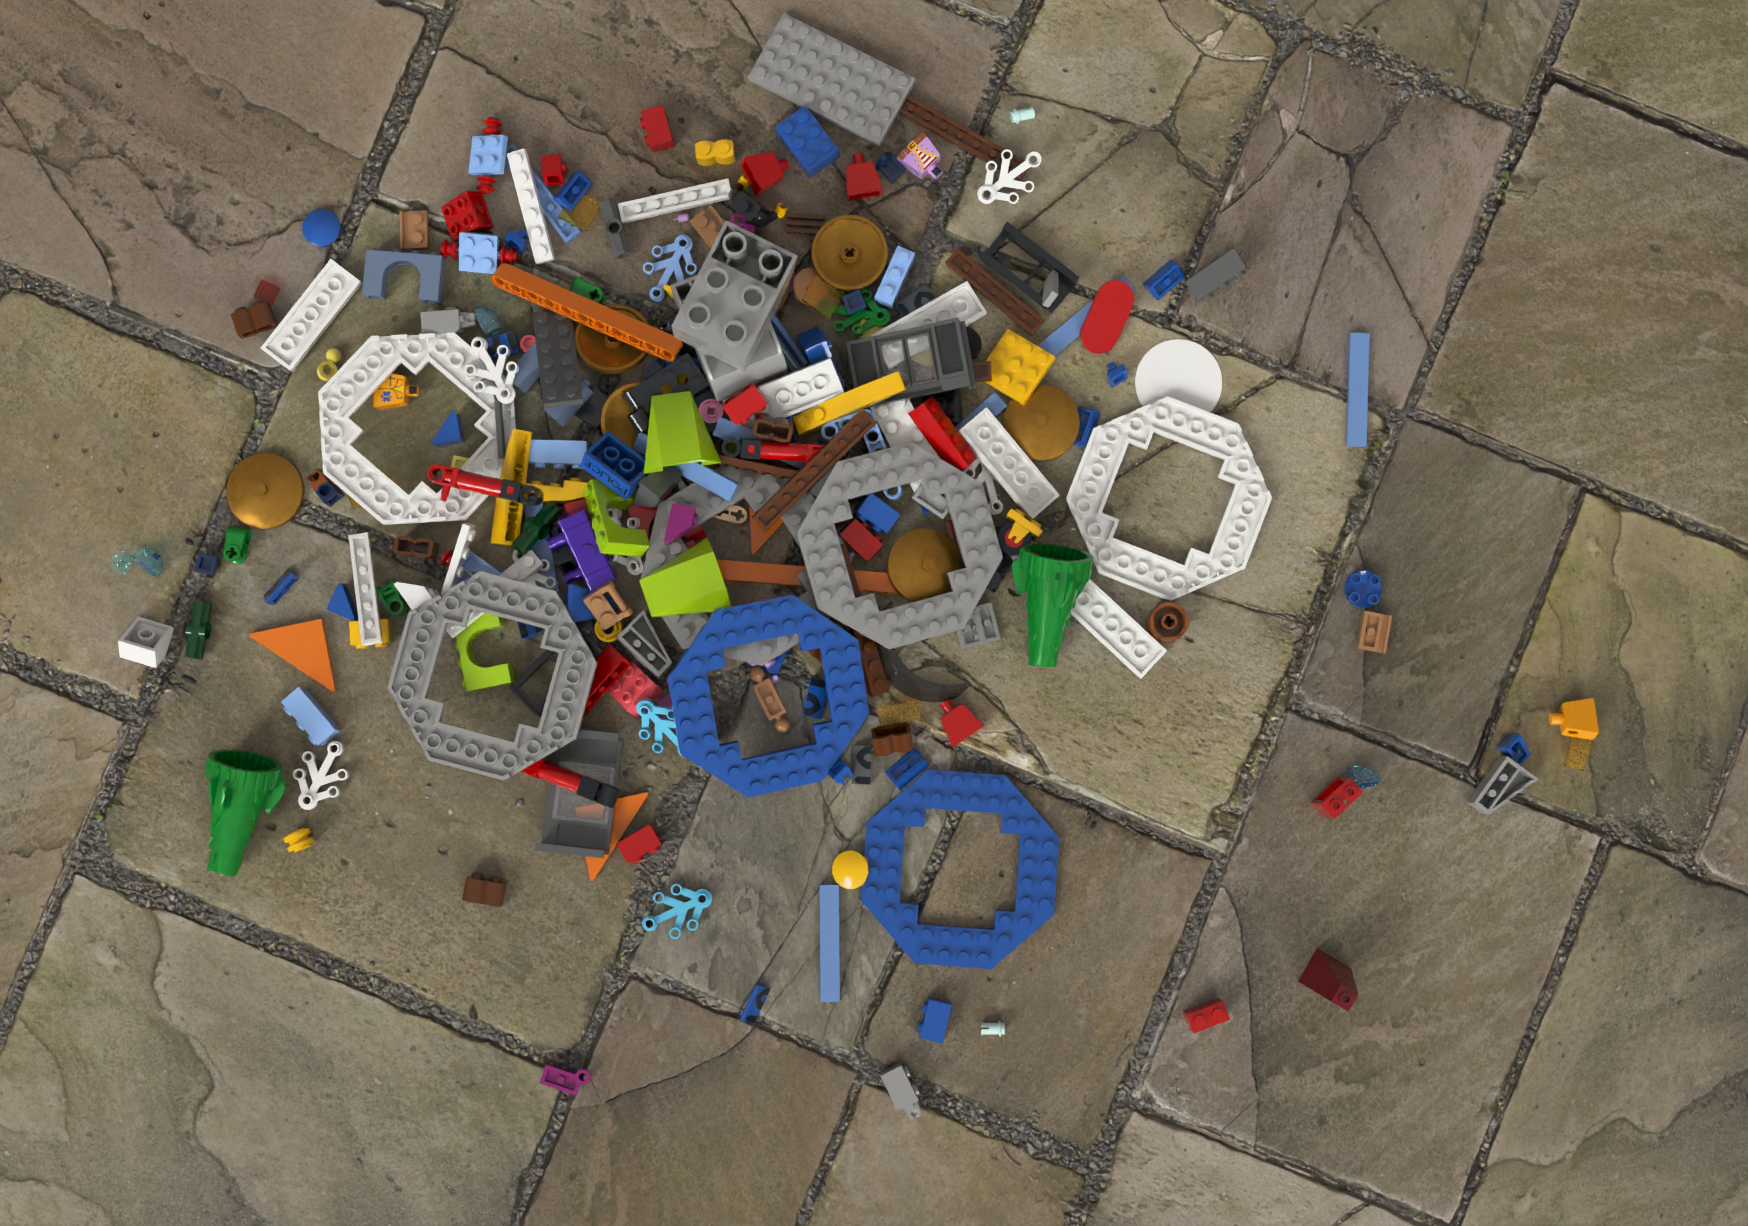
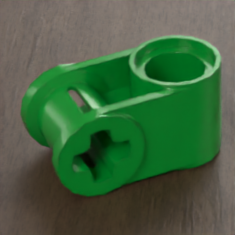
M574 279L569 291L602 305L606 303V296L600 288L582 279Z
M235 526L228 527L223 556L227 561L241 564L246 560L251 540L250 529Z
M392 579L390 583L382 587H376L377 593L388 613L397 617L407 614L408 604L394 584L397 582L395 579ZM400 603V610L398 612H395V604Z

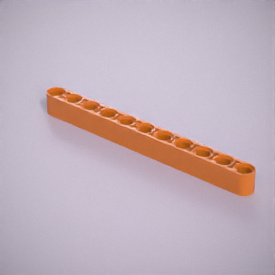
M501 263L491 276L492 283L505 291L666 361H674L683 348V342L671 334L507 263Z
M717 560L724 581L803 587L797 575L806 570L805 566ZM853 570L859 591L898 594L891 585L887 573Z

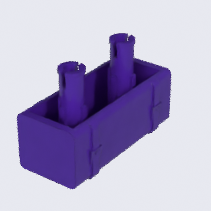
M586 506L559 516L557 522L562 532L546 538V542L550 550L567 543L578 564L577 568L562 573L565 583L568 585L583 578L591 592L609 580L615 582L617 580V573L613 562L608 554H602L599 551L595 532L592 528L591 517Z

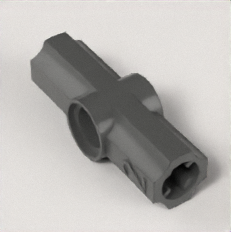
M615 199L604 200L599 203L614 257L615 259L626 258L631 255L616 201ZM613 226L620 227L617 232H611Z

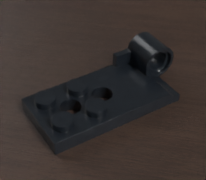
M688 352L623 394L634 410L627 416V419L637 433L649 427L652 396L663 395L661 387L664 384L671 386V393L691 391L692 396L709 385ZM679 374L687 375L688 380L685 384L677 382Z

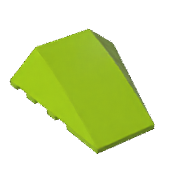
M691 391L652 396L644 474L661 472L663 467L695 462H701L702 466L721 463Z
M708 538L639 580L651 617L702 612L711 613L714 609L731 606L722 574Z

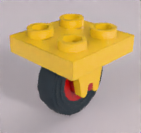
M1017 508L1015 511L1010 509L1005 517L1010 522L1005 523L997 534L1001 550L1008 555H1019L1022 546L1031 543V536L1037 539L1043 532L1038 522L1033 519L1030 522L1024 518L1025 514Z

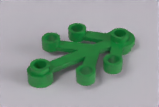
M863 290L861 293L863 296L865 294L869 295L864 300L871 311L863 309L849 315L846 307L832 305L828 300H823L818 304V313L822 317H829L832 313L850 316L844 321L838 320L834 323V330L838 334L843 333L846 328L863 318L870 320L862 325L855 324L853 326V335L856 337H861L865 331L875 325L883 327L890 321L889 311L877 306L869 290ZM828 305V308L823 309L822 306ZM884 315L883 318H878L877 316ZM838 325H842V326H843V328H841V329H837L836 327H837ZM857 328L861 329L860 332H855Z

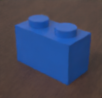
M817 326L796 335L811 365L832 357L830 350L833 347L824 331L820 332Z
M872 493L862 496L853 509L857 513V518L863 522L869 521L872 524L871 528L878 533H881V531L888 533L900 516L898 512Z
M932 997L928 998V1002L924 1001L921 1012L925 1013L923 1021L919 1020L917 1032H920V1038L943 1044L952 1007L951 1002Z

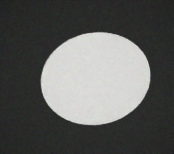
M1173 339L1157 344L1144 355L1136 371L1135 388L1142 406L1169 396L1211 412L1221 395L1222 375L1217 361L1206 348L1189 340Z

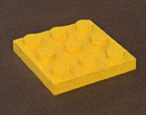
M1007 329L986 360L991 361L992 381L985 383L1020 404L1025 405L1056 358L1044 349Z

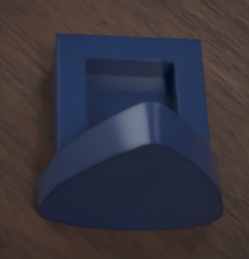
M891 152L883 153L875 167L892 184L906 172V168Z

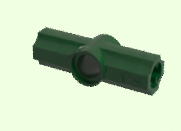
M547 501L535 517L531 516L525 521L524 530L511 544L512 547L520 554L526 555L538 539L542 540L548 535L549 526L561 513V510L554 503Z
M194 600L191 620L186 625V636L188 639L184 657L203 660L206 640L211 634V624L209 621L212 603Z

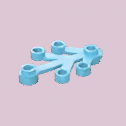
M651 699L640 700L636 706L638 714L642 716V728L639 731V737L644 740L650 737L652 733L649 728L651 719L655 723V741L652 745V750L656 753L663 751L665 747L663 742L664 732L678 747L677 750L680 754L677 734L671 729L676 728L674 716L670 713L672 706H655ZM658 714L666 715L668 719L660 718Z
M679 883L672 885L671 893L691 898L687 902L666 896L660 891L656 892L653 896L655 903H664L674 908L657 916H646L642 921L643 928L646 931H653L659 923L678 915L674 927L669 931L672 939H678L682 933L681 928L687 911L695 907L692 919L687 922V928L690 931H695L699 927L698 921L703 908L708 907L712 902V894L707 889H699L695 892L682 887ZM674 886L680 887L679 893L674 892ZM657 894L662 895V901L656 900ZM700 895H704L706 897L705 902L699 901ZM647 920L653 922L652 927L646 925ZM691 921L696 922L695 928L690 927ZM674 929L678 930V936L672 935Z

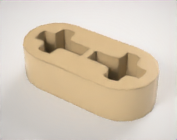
M736 505L725 509V511H729L728 514L722 513L721 516H718V514L714 516L718 520L738 525L744 524L748 519L747 511ZM742 511L744 518H740L739 521H737L735 516L731 515L732 512L738 513Z

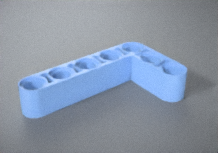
M864 409L876 421L873 412L871 410ZM858 412L824 424L821 429L824 439L829 441L832 438L826 436L827 429L834 428L836 434ZM876 423L864 435L869 453L887 449ZM870 433H877L878 439L876 441L868 440ZM897 486L898 492L895 495H889L888 489L883 490L886 497L890 500H897L902 494L901 486Z

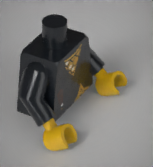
M743 173L738 183L728 194V198L732 202L730 206L746 220L758 227L767 226L778 217L783 218L788 209L781 208L783 203H778L775 210L770 211L744 190L749 186V182Z

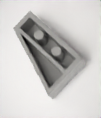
M643 610L617 636V641L659 680L672 667V662Z
M1499 756L1466 803L1481 814L1490 815L1507 803L1509 799L1521 793L1526 787L1539 779L1508 756Z

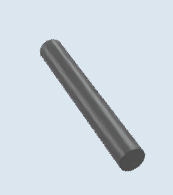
M497 400L494 401L498 458H505L502 403Z

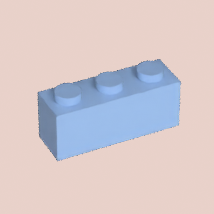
M897 246L874 297L875 303L892 310L914 262V252Z
M531 439L528 462L534 465V468H545L546 465H553L555 469H564L565 466H572V469H584L580 465L584 453L590 448V444L587 441Z
M305 687L296 688L281 701L284 705V711L297 720L295 722L296 725L308 733V739L314 745H325L341 731Z

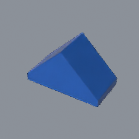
M454 411L451 412L431 441V443L438 447L465 442L460 415Z
M338 584L326 610L349 620L359 621L358 613L347 585Z
M1509 733L1495 746L1504 756H1508L1519 765L1531 755L1519 733Z

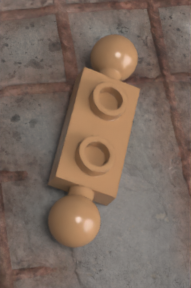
M752 667L749 671V676L753 681L757 682L752 687L769 721L775 719L776 730L780 733L787 732L790 729V722L782 716L787 711L771 679H763L764 670L761 667Z

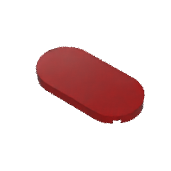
M1120 280L1108 281L1098 289L1080 329V339L1084 348L1089 352L1096 354L1106 353L1117 343L1134 304L1133 291L1125 282Z

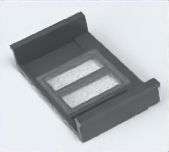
M958 317L846 342L854 389L897 371L900 372L906 390L869 407L968 387L970 390L977 388L965 321H960Z
M580 729L577 739L553 752L552 763L617 788L624 739L619 738V733ZM549 782L541 843H536L535 851L604 858V854L609 855L615 807L603 806Z

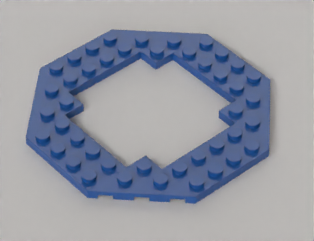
M793 594L714 609L707 623L700 629L693 643L686 649L679 659L677 666L667 677L680 754L746 797L823 781L869 715L858 639ZM798 633L800 650L802 652L820 648L831 720L812 724L815 743L741 759L738 741L719 744L707 671L726 668L723 648Z
M928 769L866 823L864 856L868 860L869 873L865 884L862 885L861 901L914 963L992 969L1054 915L1059 837L1006 775ZM926 808L1001 813V833L1020 834L1015 911L995 910L994 929L918 924L919 904L899 903L905 826L924 827Z

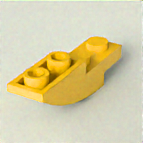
M570 478V481L564 480L563 488L561 484L550 483V486H546L540 481H531V484L526 483V485H532L541 489L544 494L543 501L545 503L547 501L552 503H569L585 499L583 490L588 483L581 482L582 479Z

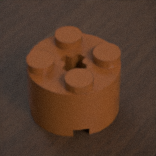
M1173 602L1157 605L1150 611L1147 618V627L1153 638L1163 642L1179 639L1186 632L1189 625L1187 612ZM1167 618L1172 622L1168 627L1167 624H1164V620Z

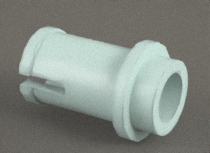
M1033 106L1020 110L1013 109L1010 112L1011 122L1019 124V121L1034 119L1035 111Z
M1001 1021L999 1023L981 1022V1028H989L981 1029V1035L999 1034L1001 1036V1034H1005V1023H1001Z

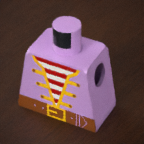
M923 131L897 156V160L920 179L929 173L936 180L943 173V170L937 166L941 155Z

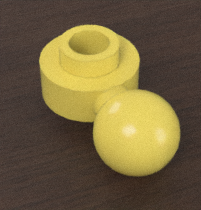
M329 349L326 352L327 361H323L318 366L317 375L321 380L329 381L338 371L335 363L339 362L342 356L338 349ZM323 370H327L329 375H326Z

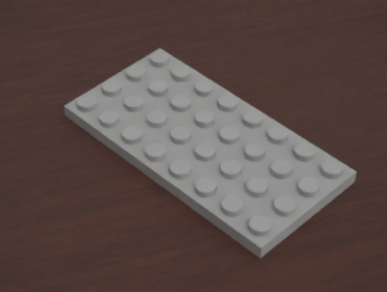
M785 13L780 18L748 76L749 81L800 107L806 105L810 112L878 146L882 144L916 82L914 77Z

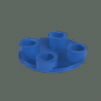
M318 209L309 213L302 225L303 235L306 240L312 245L325 248L333 243L342 229L336 215L325 209Z
M1368 570L1353 572L1347 578L1344 585L1347 600L1359 608H1368L1377 604L1382 594L1380 577Z

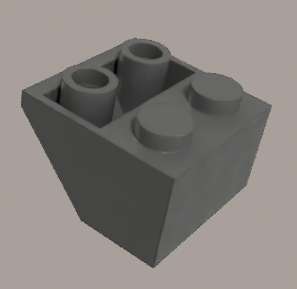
M673 466L663 467L661 472L650 473L647 477L643 476L638 483L639 488L634 494L636 498L633 504L643 507H656L678 485L682 473Z

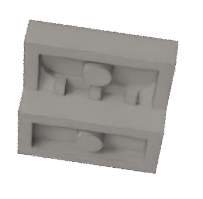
M991 602L976 606L964 629L956 631L961 649L1001 639Z

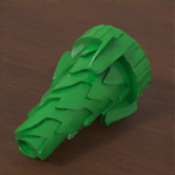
M1033 543L1022 546L1019 558L1012 562L1017 593L1028 592L1026 628L1028 630L1029 665L1033 667L1057 666L1058 653L1063 643L1065 627H1069L1071 610L1075 608L1076 599L1091 577L1094 557L1090 553L1068 546Z
M222 749L208 754L204 776L210 780L209 796L211 800L210 812L212 813L209 824L211 834L208 844L211 850L207 871H214L215 873L227 876H235L242 863L245 847L250 844L251 834L262 808L264 807L267 813H272L286 790V781L282 777L283 767L279 761L266 755L242 750Z

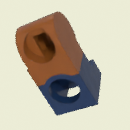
M319 468L306 478L313 490L326 505L331 507L344 497Z

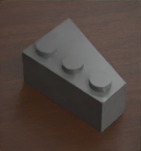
M1233 248L1185 281L1197 301L1203 300V302H1206L1213 297L1212 293L1217 290L1222 291L1230 285L1229 282L1234 279L1238 280L1249 269L1238 252Z

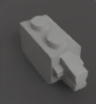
M446 307L445 310L441 311L430 308L426 309V312H420L422 334L455 332L458 336H461L465 328L473 327L477 324L474 313L461 312L456 307Z
M900 1062L880 1072V1077L895 1107L900 1110L904 1109L911 1120L921 1116L922 1113L918 1104L920 1091L916 1083H911L909 1079L911 1073L907 1065L903 1067Z

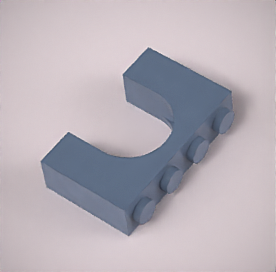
M382 248L366 250L362 295L365 298L386 300L388 278L391 272L401 265H412L417 267L420 272L419 300L426 304L442 305L446 259L440 253L429 252V254H422V252L415 250L410 251V253H404L399 249L384 251Z
M536 342L517 362L519 371L515 375L513 384L524 393L540 377ZM581 377L580 383L584 404L594 392L589 388L591 384ZM583 404L544 408L543 410L560 425L564 426Z

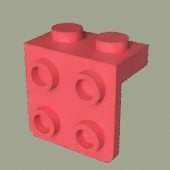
M631 662V666L611 686L608 692L626 711L639 718L641 715L636 710L638 702L643 699H651L654 702L664 690L652 681L635 663Z

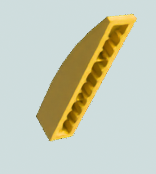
M897 371L793 416V420L799 435H809L822 429L823 425L828 422L858 412L862 408L865 409L906 390L900 372Z
M513 429L500 479L526 485L532 432ZM496 497L490 543L512 546L511 544L520 535L523 503Z

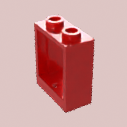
M1338 776L1310 803L1323 817L1335 819L1363 791L1351 778Z

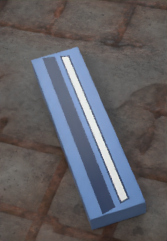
M774 314L771 323L782 349L785 362L792 372L797 371L808 364L809 361Z

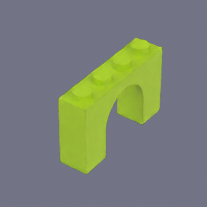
M591 479L584 487L583 496L586 499L587 510L591 517L592 528L595 532L596 543L600 553L642 557L650 547L646 530L624 528L616 524L607 512V508L628 510L627 508L635 501V492L625 500L598 479Z
M484 613L456 636L455 647L460 655L458 664L463 671L462 685L466 692L516 682L513 664L507 663L484 667L475 660L472 653V645L475 638L483 631L504 627L505 620L503 617Z

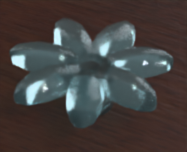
M120 551L119 558L115 555L111 556L114 563H111L109 567L116 568L115 575H118L121 571L124 575H127V568L134 567L133 564L128 563L132 556L125 557L123 551Z

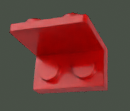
M465 191L441 207L452 241L459 240V232L461 231L473 232L474 230H490L494 228L483 194L480 192Z

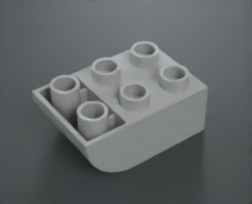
M725 220L672 324L674 337L745 372L783 298L795 269L798 256Z
M697 275L670 285L678 310H680ZM771 322L745 372L694 347L717 402L733 396L753 381L759 386L788 374L785 358Z

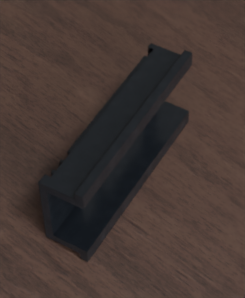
M1008 221L986 252L983 251L979 256L982 261L1051 314H1053L1079 279V276ZM1006 238L1039 263L1024 282L992 258ZM1041 266L1050 272L1052 270L1059 272L1058 296L1048 308L1042 305L1043 289L1038 293L1029 286V281Z
M575 622L592 654L597 659L603 652V649ZM546 650L509 688L535 716L540 718L546 700L537 706L520 687L550 658L551 661L557 662L556 656H553L556 652Z

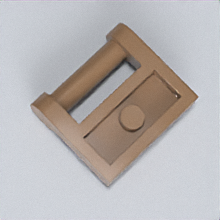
M612 580L607 581L582 598L604 631L633 613V609L627 606L615 589V584ZM605 592H609L621 609L619 612L616 613L603 595Z

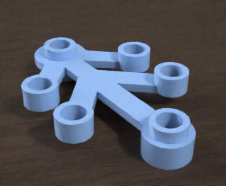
M679 235L672 244L663 247L656 245L652 248V254L655 258H661L663 254L674 252L672 258L653 264L646 262L643 265V270L647 275L666 268L658 285L650 290L649 295L653 302L660 303L665 299L663 286L667 285L673 272L677 282L685 280L679 264L682 255L686 262L685 270L687 274H696L697 267L693 263L690 254L693 242L689 236ZM686 241L687 244L686 246L682 247L680 246V242ZM656 249L661 250L659 255L654 254ZM652 266V270L646 271V267ZM690 266L695 267L694 271L689 272L688 268ZM660 291V295L656 297L654 292Z

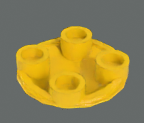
M853 850L840 853L835 858L832 866V874L835 881L846 889H855L864 885L869 873L867 858Z

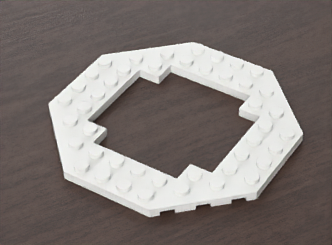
M455 332L446 334L427 333L419 335L371 336L318 391L323 474L383 525L467 520L489 496L451 487L445 502L440 500L442 489L435 493L423 481L408 495L351 446L364 431L349 418L401 363L417 375L430 362L486 411L474 426L487 436L488 439L460 469L500 479L504 458H498L494 401L498 400L497 395L476 392L474 390V383L482 381L487 386L498 387L493 380L479 376L471 377L465 373V367L468 364H472L482 370H489L480 354L474 351ZM469 368V373H473L474 368ZM502 374V379L505 383L507 377ZM479 384L478 390H481L483 385ZM507 390L503 392V397L508 396ZM514 400L509 404L502 403L506 451L512 431L516 429Z
M1166 396L1154 403L1093 428L1065 500L1088 552L1094 557L1093 563L1098 574L1167 601H1172L1245 569L1272 496L1264 483L1261 471L1255 463L1251 449L1238 423ZM1153 433L1224 460L1217 478L1235 484L1209 553L1190 548L1184 565L1113 538L1119 519L1102 513L1128 444L1146 450Z

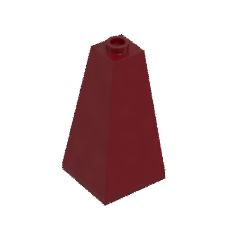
M1317 948L1298 982L1349 1012L1359 995L1352 969Z

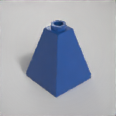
M568 584L566 586L565 606L574 622L595 618L582 599L591 593L590 590ZM604 595L615 612H617V604L614 599Z

